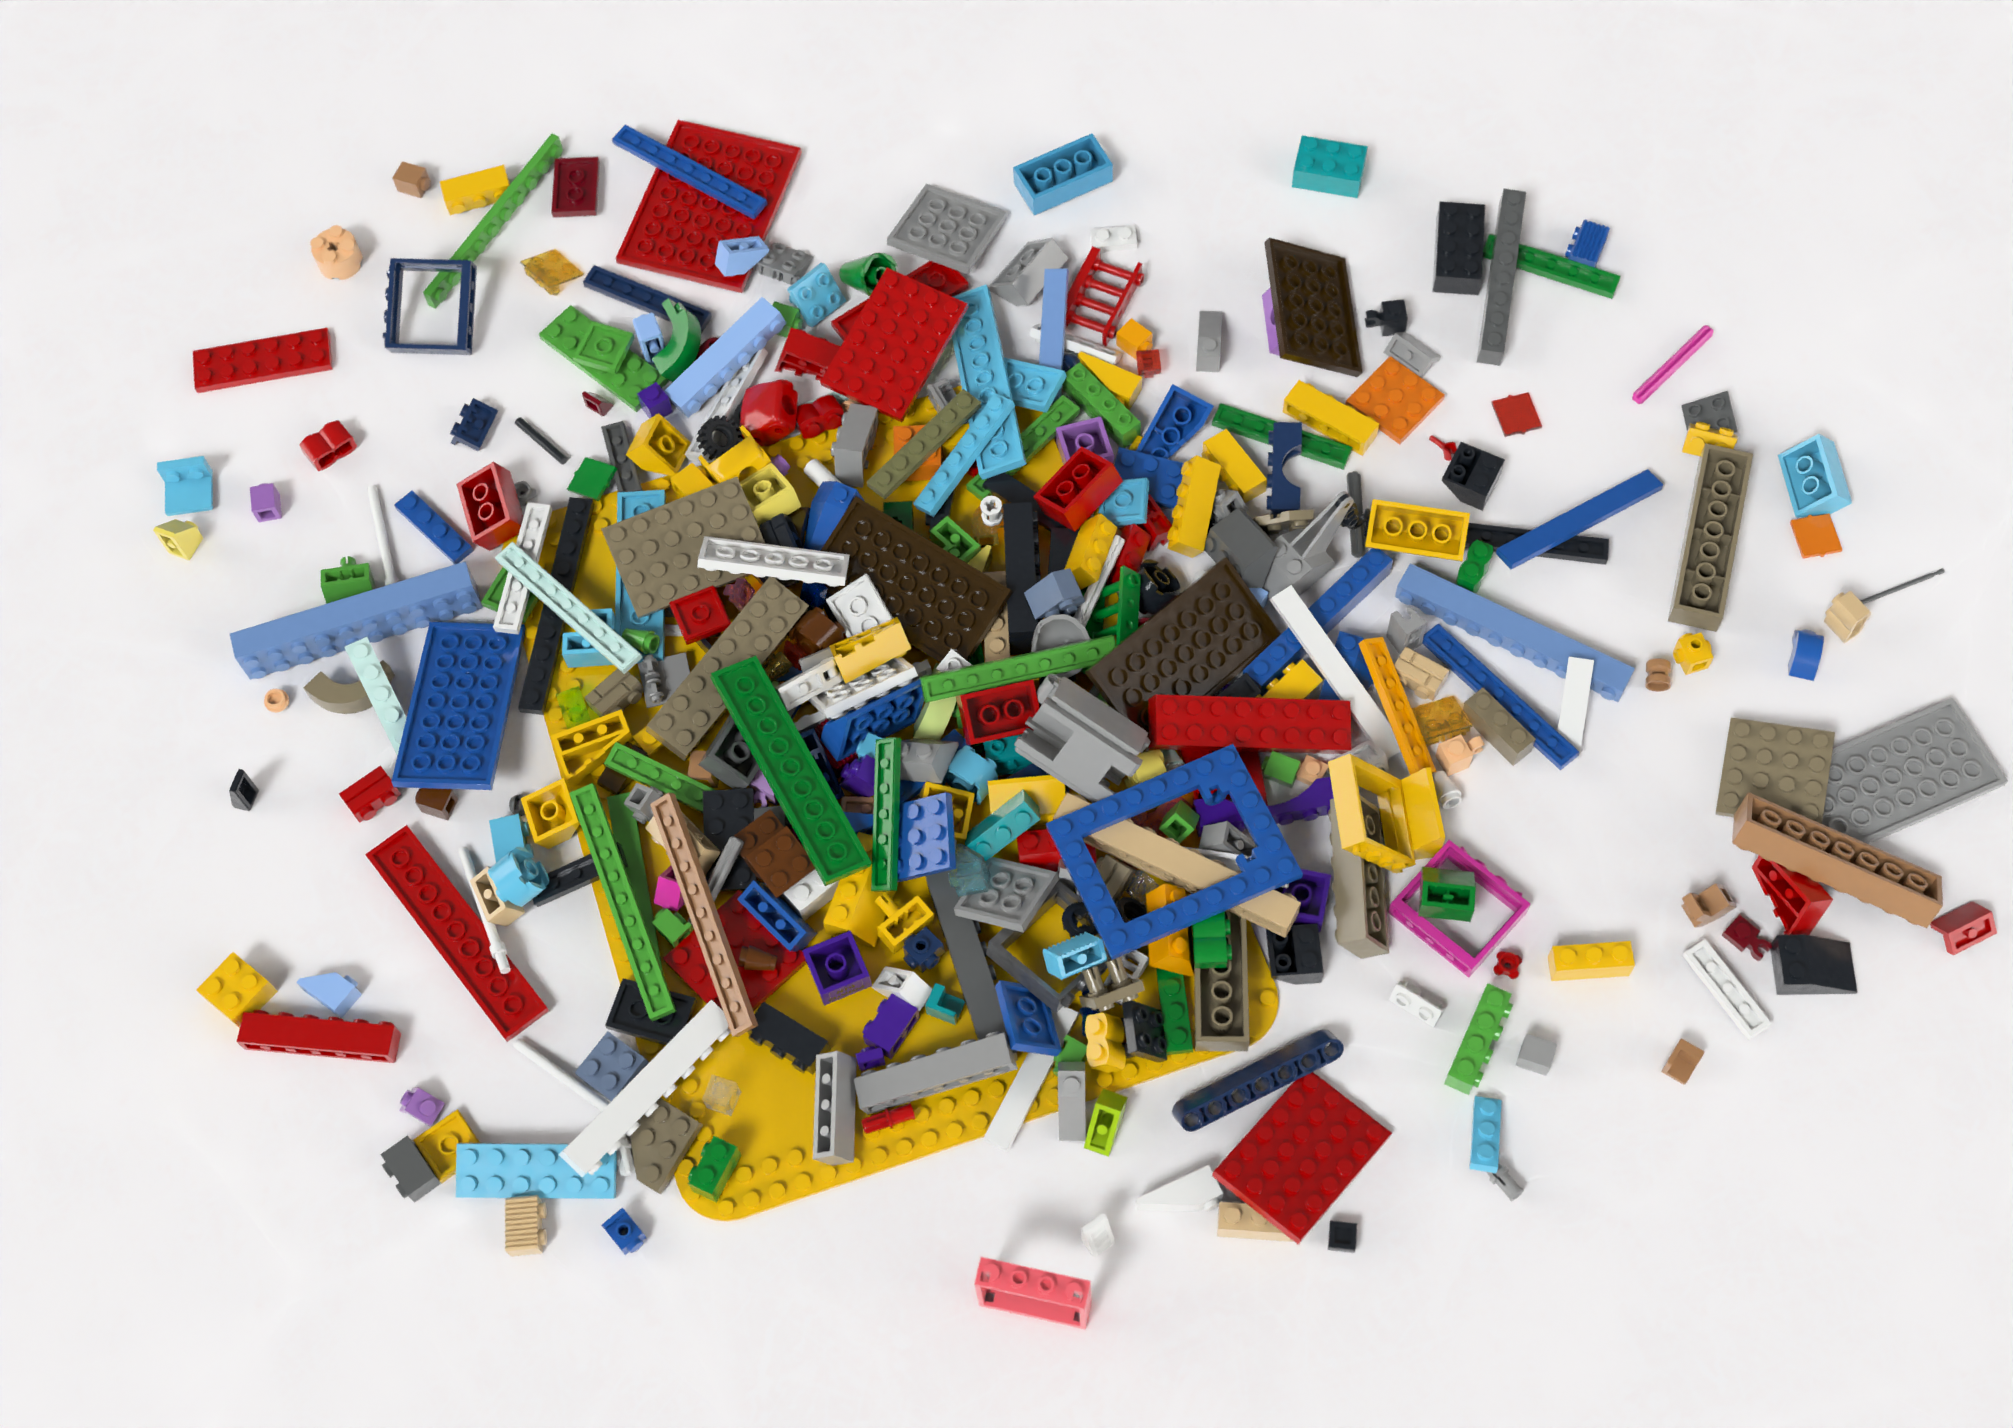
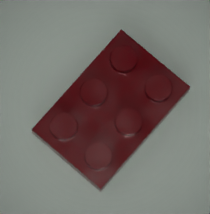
M599 157L555 158L551 208L553 218L597 216Z

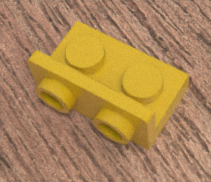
M1697 421L1696 424L1690 423L1682 452L1700 456L1705 443L1734 449L1738 436L1734 434V430L1720 427L1719 430L1710 428V425Z

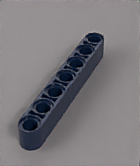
M1326 1029L1319 1030L1177 1101L1172 1108V1115L1184 1130L1188 1132L1196 1131L1334 1062L1343 1054V1044L1330 1031Z

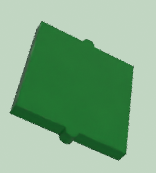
M585 457L579 469L574 472V477L567 490L599 501L606 488L610 486V481L617 468Z

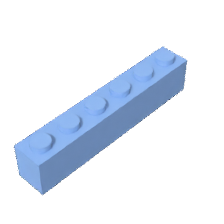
M761 297L664 391L669 397L670 402L687 418L696 413L705 401L714 396L725 382L729 381L742 366L749 362L750 358L758 350L764 348L766 343L783 329L786 321L781 313L766 299Z

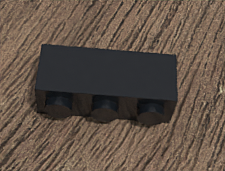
M763 1001L754 1014L758 1026L748 1031L750 1035L748 1038L758 1046L764 1044L771 1048L770 1052L777 1058L783 1060L785 1057L792 1061L791 1065L802 1073L808 1071L813 1075L816 1071V1055L830 1051L828 1041Z

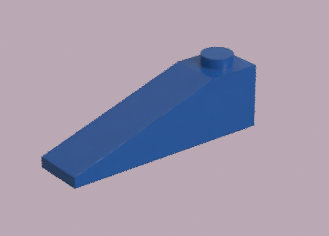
M1172 384L1136 451L1169 459L1203 427L1214 406Z
M837 481L821 483L811 502L804 549L817 551L822 549L855 496L864 501L857 489Z

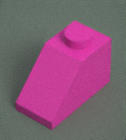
M670 865L658 877L654 904L660 905L669 911H678L685 902L672 865Z

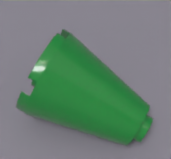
M874 253L844 263L840 268L839 275L844 284L870 296L886 268L896 271L898 266L892 256L886 253Z

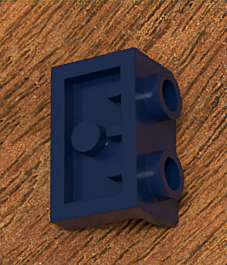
M475 398L472 399L470 405L465 403L459 416L463 417L461 423L455 422L450 432V435L454 436L451 444L455 445L458 441L479 451L499 410Z

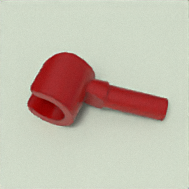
M1431 435L1429 440L1443 450L1444 459L1447 461L1452 460L1451 454H1455L1457 450L1456 444L1454 442L1444 443Z

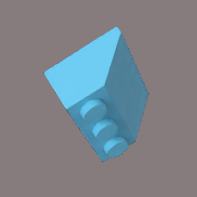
M1817 434L1778 455L1795 517L1832 514L1852 504L1837 450L1832 440Z

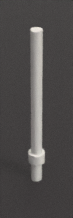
M371 485L367 490L386 576L384 583L387 586L399 582V579L395 577L377 487Z
M462 847L458 850L491 944L489 947L491 955L496 959L500 972L506 974L511 969L506 958L507 950L505 944L500 941L495 924L486 920L470 882L477 873L468 848Z
M521 1039L515 1041L514 1048L602 1111L609 1104Z

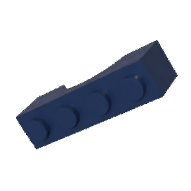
M1274 422L1273 431H1269L1268 445H1273V452H1268V466L1272 467V474H1267V488H1272V496H1267L1266 510H1271L1273 519L1277 517V514H1281V512L1300 510L1301 488L1293 485L1286 479L1283 467L1291 458L1301 454V422Z

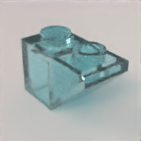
M962 843L957 844L955 850L956 869L949 872L948 876L951 887L955 888L958 897L988 892L991 874L983 856Z

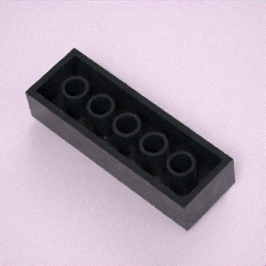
M1032 502L1003 504L1006 587L1013 591L1007 601L1010 655L1031 653L1035 628L1043 620V618H1034L1024 592L1041 581L1037 511H1032Z

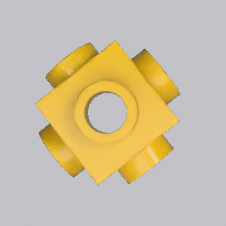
M1701 632L1694 635L1688 633L1681 636L1673 650V657L1677 664L1680 663L1685 675L1708 669L1714 658L1711 645L1708 640L1704 639Z

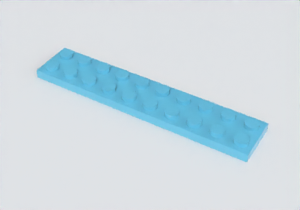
M987 284L953 296L968 304L966 313L952 335L962 390H966L981 402V408L968 419L969 426H971L994 393L1013 401L992 298ZM1015 407L976 459L979 475L982 480L1027 465Z

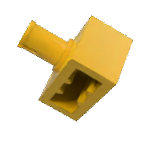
M886 891L882 893L883 897L879 896L875 900L876 905L889 917L878 926L877 936L895 954L903 948L909 936L912 934L917 935L925 926L929 927L933 923L934 913L918 895L900 908Z

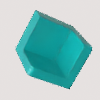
M935 983L925 1008L928 1015L956 1025L965 1001L947 994L945 986Z

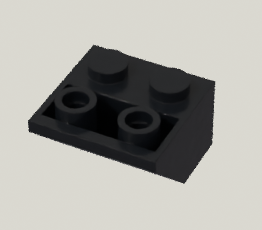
M1460 442L1441 481L1460 502L1483 511L1502 473L1505 459Z
M1318 923L1292 925L1286 938L1266 929L1271 978L1294 985L1322 982L1324 972Z

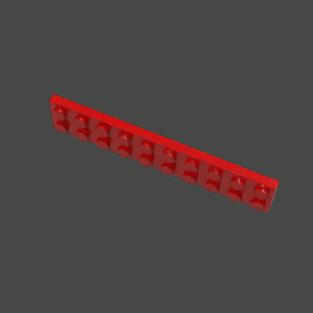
M407 825L365 854L506 1042H509L549 1012L547 1006L507 954L506 958L511 970L506 974L500 972L496 959L491 955L489 949L491 944L484 924Z

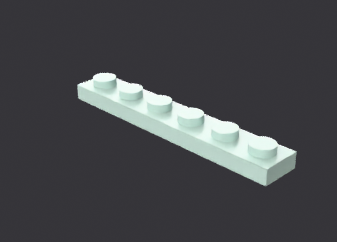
M365 637L344 648L398 756L407 717L368 638Z

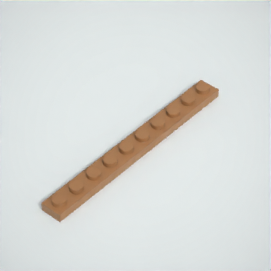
M667 793L651 803L650 806L733 1037H739L758 1026L676 795L674 793Z

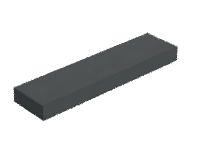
M624 421L602 426L601 429L610 463L617 468L614 478L618 492L643 491L636 464L626 456L630 442Z

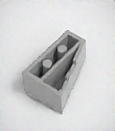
M851 403L848 412L843 414L842 427H838L837 441L832 443L831 456H834L835 477L844 485L863 488V468L868 469L869 461L866 458L869 450L873 449L878 429V409L875 407Z

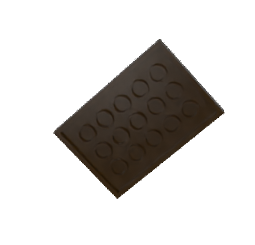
M1269 237L1264 244L1280 358L1358 377L1363 372L1345 258Z

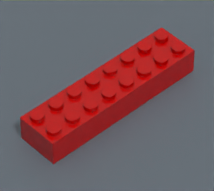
M1158 694L1148 699L1149 740L1151 741L1149 749L1217 751L1234 744L1236 750L1241 752L1275 751L1278 753L1343 754L1351 751L1350 701Z

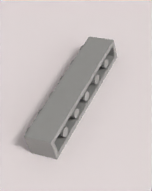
M992 1032L987 1034L986 1038L978 1041L974 1039L966 1040L961 1043V1046L940 1048L936 1050L935 1054L929 1056L917 1055L912 1057L911 1061L903 1064L896 1062L887 1065L886 1069L880 1071H865L860 1077L854 1078L860 1109L868 1115L1016 1070L1017 1065L1013 1050L1010 1048L1008 1036L1005 1033Z

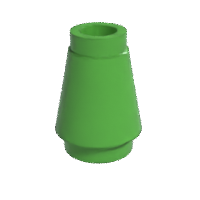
M626 628L622 633V638L644 654H653L659 647L660 638L654 631Z

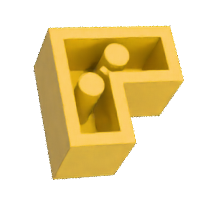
M926 781L920 791L919 799L944 792L952 794L954 839L957 840L956 849L960 850L967 838L975 793Z

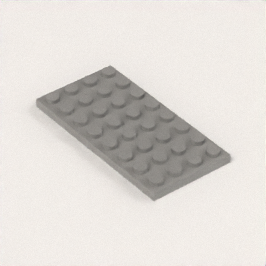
M1951 698L1833 748L1822 824L1866 844H1870L2005 786L2008 780L1955 700Z

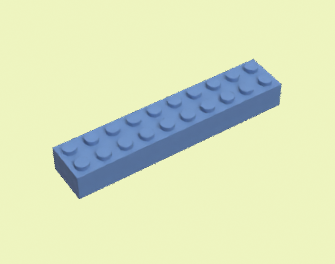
M462 562L230 633L234 657L250 680L254 678L260 679L270 673L286 671L296 665L309 664L313 660L322 657L334 656L336 653L345 651V646L365 637L368 638L370 643L380 642L387 637L403 635L413 629L428 627L430 622L448 621L455 616L474 613L476 610L483 608L477 584L466 562Z

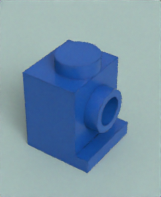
M623 1207L602 1224V1227L624 1255L637 1251L643 1245V1240L646 1239V1236ZM628 1228V1233L626 1235H620V1233L624 1229Z

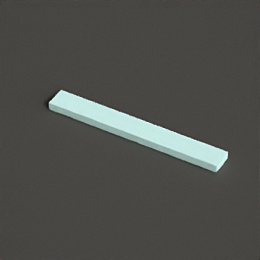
M511 542L495 557L500 565L623 674L642 659L641 654L514 542Z

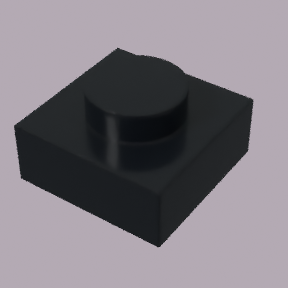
M1330 1220L1327 1250L1355 1253L1357 1223Z

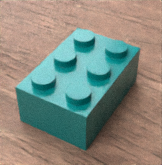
M1302 135L1293 170L1292 187L1358 198L1368 146Z

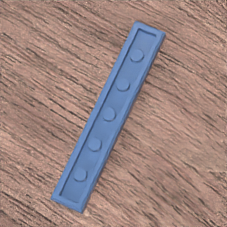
M1067 268L1045 269L1039 365L1063 370L1069 276ZM1062 386L1058 391L1056 397L1054 398L1052 404L1061 397Z

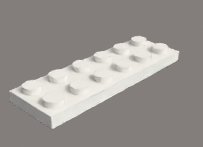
M704 536L697 567L708 571L723 570L729 571L732 574L746 573L753 574L756 577L770 576L777 577L780 580L793 579L801 580L805 583H825L836 587L839 585L845 586L850 555Z

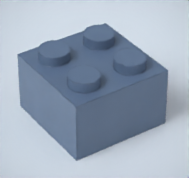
M607 1031L575 1071V1074L609 1101H612L649 1062Z

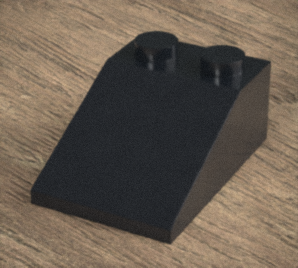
M1799 934L1777 935L1771 943L1772 948L1770 951L1777 995L1857 993L1849 942Z

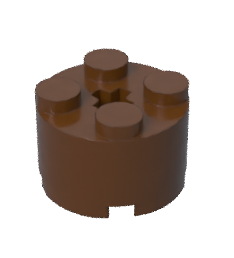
M815 607L813 610L806 612L789 631L788 636L790 641L795 639L798 643L795 648L806 657L844 640L843 634L845 629L840 623H833L827 618L822 609Z

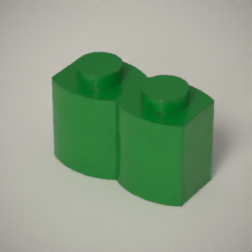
M1479 540L1471 544L1466 560L1459 568L1456 585L1477 594L1482 577L1485 576L1489 569L1493 555L1492 545Z
M1221 912L1192 925L1195 969L1226 968L1227 960H1232L1231 944H1226V935H1230V919H1225L1224 912Z

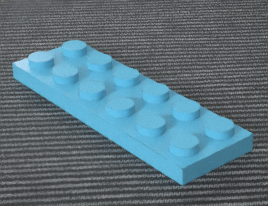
M457 1143L456 1198H512L538 1195L539 1198L615 1199L617 1150L611 1156L606 1153L600 1159L603 1164L592 1176L587 1172L581 1177L559 1155L569 1144Z

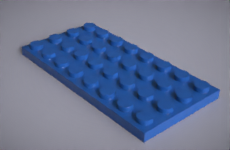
M429 623L391 780L393 787L492 790L525 638L526 628L524 624H521L518 635L495 632L494 624Z

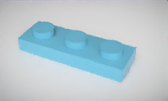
M1479 1096L1474 1097L1469 1169L1497 1173L1502 1100Z

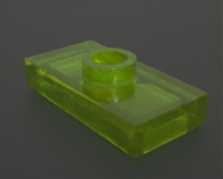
M579 686L555 694L567 729L591 721Z

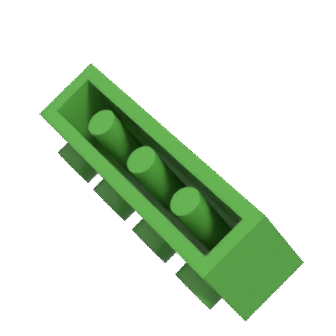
M1487 983L1447 1075L1445 1085L1469 1095L1472 1086L1478 1088L1484 1075L1483 1072L1479 1071L1482 1063L1488 1065L1494 1051L1489 1048L1492 1040L1498 1042L1504 1028L1499 1023L1502 1017L1508 1018L1513 1004L1509 1003L1511 993Z

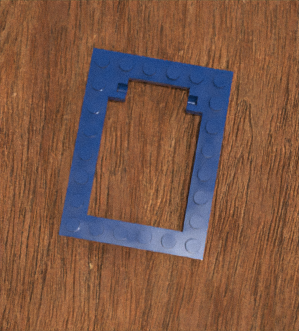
M1234 744L1046 823V828L1103 940L1111 960L1303 876L1297 861ZM1197 789L1205 804L1209 806L1222 802L1229 794L1257 846L1252 849V855L1248 858H1245L1243 853L1237 855L1235 861L1242 873L1124 923L1082 838ZM1217 789L1215 793L1211 794L1210 791Z

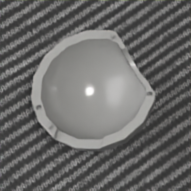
M1065 614L1051 615L1037 624L1033 635L1031 652L1086 641L1091 638L1086 628L1076 618ZM1083 668L1055 675L1061 678H1069L1079 673Z

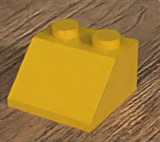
M658 413L641 424L626 456L642 470L674 476L678 473L691 442Z
M562 778L521 798L534 843L546 849L569 840L580 825L566 778Z

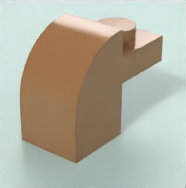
M1717 883L1700 894H1687L1682 898L1684 904L1681 905L1695 928L1711 923L1737 907L1725 887Z

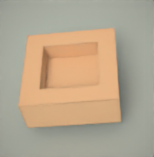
M1306 755L1300 769L1296 773V779L1311 786L1316 779L1325 777L1329 765Z

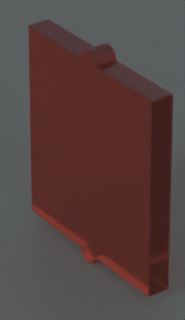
M1529 392L1515 396L1508 395L1507 398L1491 402L1504 437L1520 433L1524 435L1528 431L1542 428Z

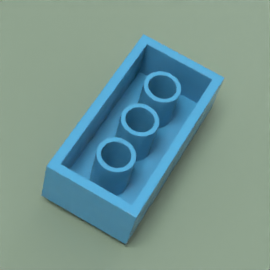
M1093 133L1013 167L1014 185L1035 216L1112 182L1113 164Z

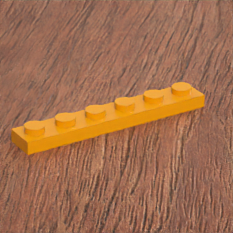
M1383 637L1363 639L1358 643L1410 775L1428 767H1431L1432 774L1435 773V766Z

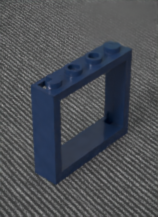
M390 258L389 270H387L389 287L385 290V298L388 301L387 310L384 311L386 332L383 333L385 348L391 353L472 355L477 266L471 260ZM403 271L461 272L457 345L399 344Z

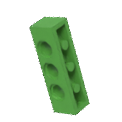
M1080 362L1065 373L1067 377L1062 384L1063 391L1091 419L1101 416L1107 435L1119 447L1126 448L1133 443L1137 436H1141V422Z

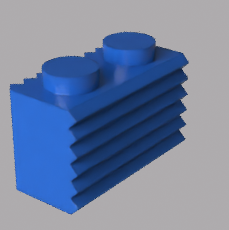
M1583 220L1581 227L1576 226L1572 237V240H1575L1574 245L1569 244L1565 257L1595 268L1610 228Z

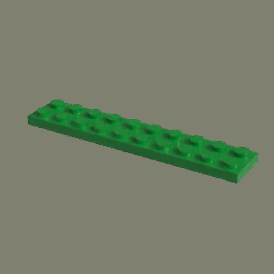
M757 656L711 673L710 678L824 886L871 867L872 862Z

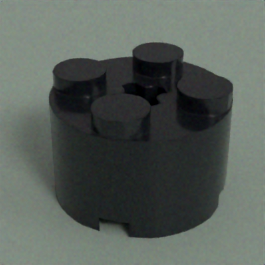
M1152 559L1144 560L1135 570V572L1141 574L1139 612L1144 615L1148 612L1156 614L1180 594L1178 590L1181 588L1176 576L1167 567L1162 570L1157 566L1159 562Z

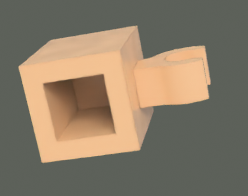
M1458 735L1439 743L1435 757L1446 775L1450 776L1469 768L1473 755L1483 751L1482 746L1485 744L1480 736L1466 743L1463 736Z

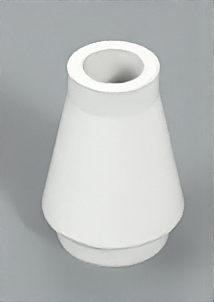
M1445 771L1434 773L1432 776L1438 804L1443 806L1444 809H1452L1458 806L1462 801L1461 791L1448 778Z

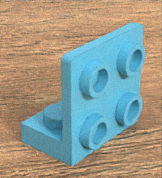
M204 456L157 462V471L165 482V514L167 516L213 509V470Z

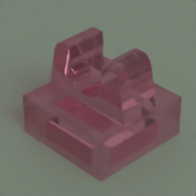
M737 578L735 584L726 585L723 594L729 596L728 600L739 611H742L754 596L755 590L745 578Z

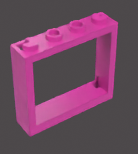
M1448 840L1425 867L1440 868L1448 859L1460 870L1474 872L1475 881L1515 913L1474 958L1424 917H1419L1418 913L1407 905L1411 898L1420 890L1421 871L1392 901L1388 913L1469 978L1527 914L1531 904L1522 897L1523 894L1521 892H1515L1501 876H1495L1487 870L1486 865L1482 861L1469 856L1463 846L1459 848L1452 841Z

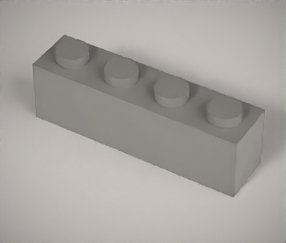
M839 1051L816 1055L813 1159L832 1166L854 1162L856 1099L854 1078H856L857 1058Z

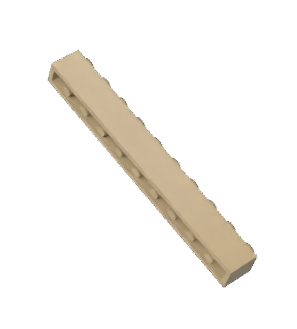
M1067 793L1053 820L1086 807L1091 803L1083 796ZM1126 819L1082 838L1084 843L1168 883L1184 888L1192 894L1242 873L1241 871L1235 872L1227 868L1219 860L1212 861L1203 857L1202 853L1195 849L1188 850L1180 846L1172 838L1165 839L1157 835L1151 828L1137 826L1131 819ZM1272 890L1227 911L1286 938L1299 913L1301 902L1297 901L1296 897L1289 893L1282 894Z

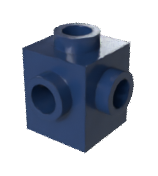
M926 926L917 935L912 934L909 936L903 946L905 962L912 969L917 967L922 973L927 968L929 970L934 968L940 961V957L945 953L943 943Z

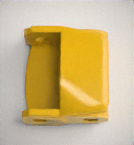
M743 425L740 427V431L745 439L709 464L702 455L698 457L706 472L717 484L734 477H738L739 482L771 463L767 454Z

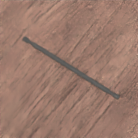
M1942 568L1937 572L1929 573L1860 601L1863 604L1869 603L1930 579L1935 575L1943 574L1945 571Z

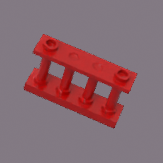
M1092 246L1067 294L1065 330L1069 324L1072 325L1074 323L1102 333V345L1107 347L1110 339H1114L1118 331L1117 325L1137 286L1140 287L1143 283L1145 274L1142 273V263L1138 262L1133 272L1103 262V259H1101V249ZM1103 271L1129 281L1125 289H1121L1095 280L1093 276L1095 272ZM1093 288L1120 299L1116 306L1113 307L1085 297V292L1087 289ZM1085 306L1111 316L1105 325L1079 316L1075 311L1077 307Z

